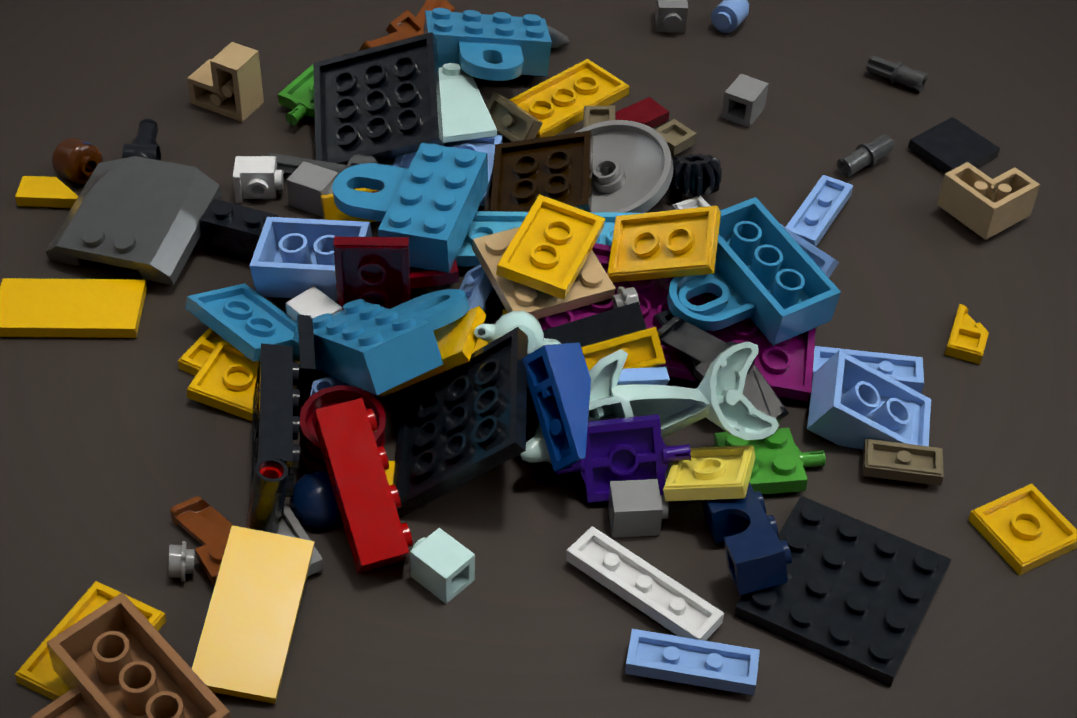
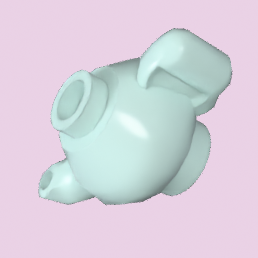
M525 311L509 312L497 320L495 324H481L474 330L477 338L491 343L519 327L528 336L527 354L534 352L544 345L561 344L556 339H545L540 323L533 315Z

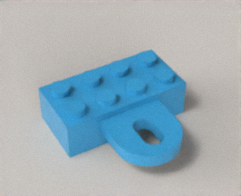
M435 8L433 11L425 10L423 34L433 32L437 39L438 68L443 67L447 63L459 64L465 73L473 77L492 81L511 80L520 75H548L552 41L545 18L534 14L516 17L505 12L487 15L475 10H465L463 13L451 12L445 8Z
M421 143L409 168L364 163L343 170L334 179L332 185L334 203L341 212L349 216L381 221L378 228V237H409L410 267L449 273L489 186L487 153L471 149ZM354 188H366V189L379 190V192L371 193V192H364V191H358V190H353V189H354Z
M754 197L720 210L721 217L714 274L674 277L670 283L667 296V304L673 316H678L703 331L720 330L750 318L774 346L830 322L841 291L765 206ZM703 293H712L718 297L716 300L699 306L687 301Z
M460 289L435 291L411 299L391 309L359 299L346 303L343 306L344 310L333 315L326 313L314 317L313 333L316 370L372 394L379 395L443 365L433 331L458 320L469 311L470 306L465 291Z

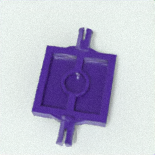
M658 414L588 422L585 459L556 472L557 475L580 472L585 481L588 503L608 501L610 481L658 479L660 495H664L663 488L668 462L691 461V450L689 444L666 447L661 437V425Z

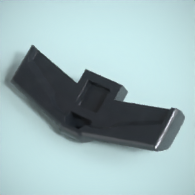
M674 316L657 330L661 345L698 363L694 368V376L700 381L704 378L710 364L721 352L732 345L739 344L736 342L726 343L678 316ZM754 359L747 372L743 395L757 410L776 418L779 423L789 412L756 367Z

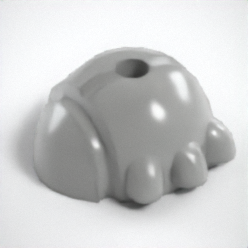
M547 25L552 41L551 48L556 49L570 42L567 39L568 36Z

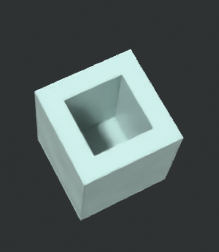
M438 528L427 538L423 537L418 540L410 551L411 577L445 604L450 602L475 580V554L441 528Z

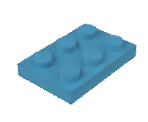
M245 283L187 296L185 309L253 362L259 361L261 343L292 346L296 321Z

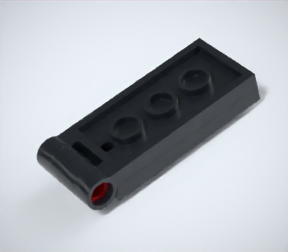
M261 343L253 395L251 494L246 528L275 534L278 532L280 518L283 519L285 497H293L295 473H290V469H298L300 445L293 444V440H298L300 417L293 416V412H298L300 390L293 389V386L298 385L299 363L293 362V346Z

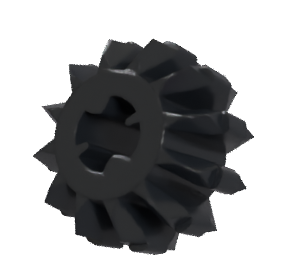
M690 153L689 155H679L672 158L674 170L669 190L677 195L684 194L687 197L691 195L698 197L700 195H710L719 190L722 179L720 160L711 155H702L701 153Z

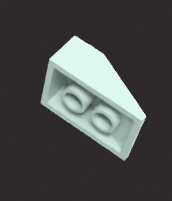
M444 64L443 67L439 68L443 142L497 136V128L473 76L465 73L459 64Z

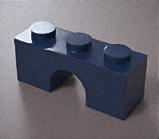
M749 482L745 498L702 500L705 521L716 544L720 542L725 543L727 567L740 595L788 583L786 565L792 564L791 552L787 541L779 540L778 527L774 516L766 515V506L760 491L754 492Z

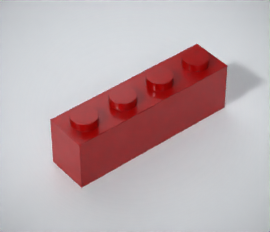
M363 398L316 409L312 422L357 574L405 560L410 553L408 547L413 546L412 536L407 523L401 524L397 508L401 507V501L395 484L389 485L385 470L389 469V462L384 447H377L373 432H377V422L373 410L365 408Z

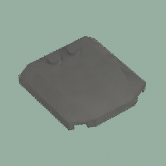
M138 156L98 163L45 252L50 261L80 267L83 260L138 270L144 280L174 285L201 236L199 219L215 199H221L223 195L221 187L198 168Z

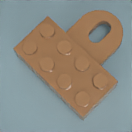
M123 592L46 642L53 669L70 690L30 717L231 718L230 711Z

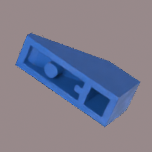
M580 342L544 345L522 358L527 371V383L554 472L561 471L586 457L591 377Z

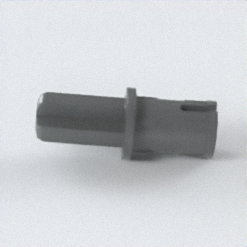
M871 56L866 66L867 71L890 79L891 84L904 85L918 92L923 90L927 81V73L905 66L902 61L896 64L877 56Z
M883 134L867 144L861 143L854 152L838 159L837 168L841 175L850 177L864 167L874 166L876 160L893 150L895 142L888 134Z

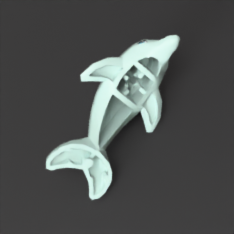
M751 342L735 344L721 352L710 364L704 378L695 389L651 384L617 385L628 353L622 349L601 358L589 371L591 387L588 422L658 414L662 439L705 417L727 433L744 440L764 439L774 434L779 427L776 418L757 410L743 395L747 372L758 354V345ZM539 423L534 437L526 442V451L521 453L520 456L522 460L530 463L543 461L551 463Z

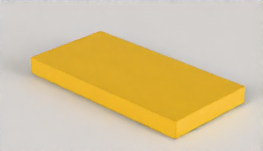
M586 59L509 100L543 123L535 137L542 138L554 136L584 120V106H609L629 95L630 86L594 62Z
M3 278L0 286V337L137 338L147 292L146 280Z
M234 525L231 526L192 670L212 692L276 704L314 550V541Z

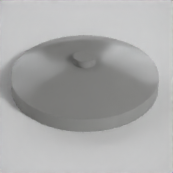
M611 120L595 123L576 131L591 130L594 139L591 212L645 213L665 195L672 181L674 167L669 146L663 136L656 130L639 122Z

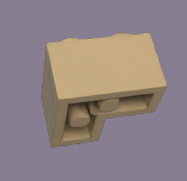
M231 42L213 59L207 60L187 78L191 104L244 122L264 103L259 51L235 42Z
M966 162L945 173L937 205L987 240L1031 215L1040 184L1015 167L992 179L969 162Z

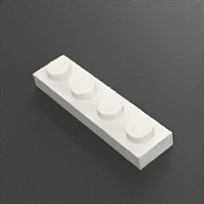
M593 526L566 551V561L677 636L706 641L723 623L724 612Z

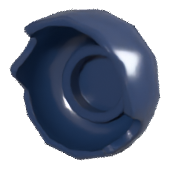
M314 471L303 475L294 485L293 497H290L289 502L291 511L302 527L308 526L323 530L337 526L342 520L327 471Z

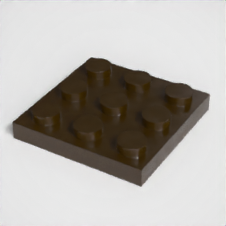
M591 130L495 144L490 211L529 212L540 194L591 212L594 141Z

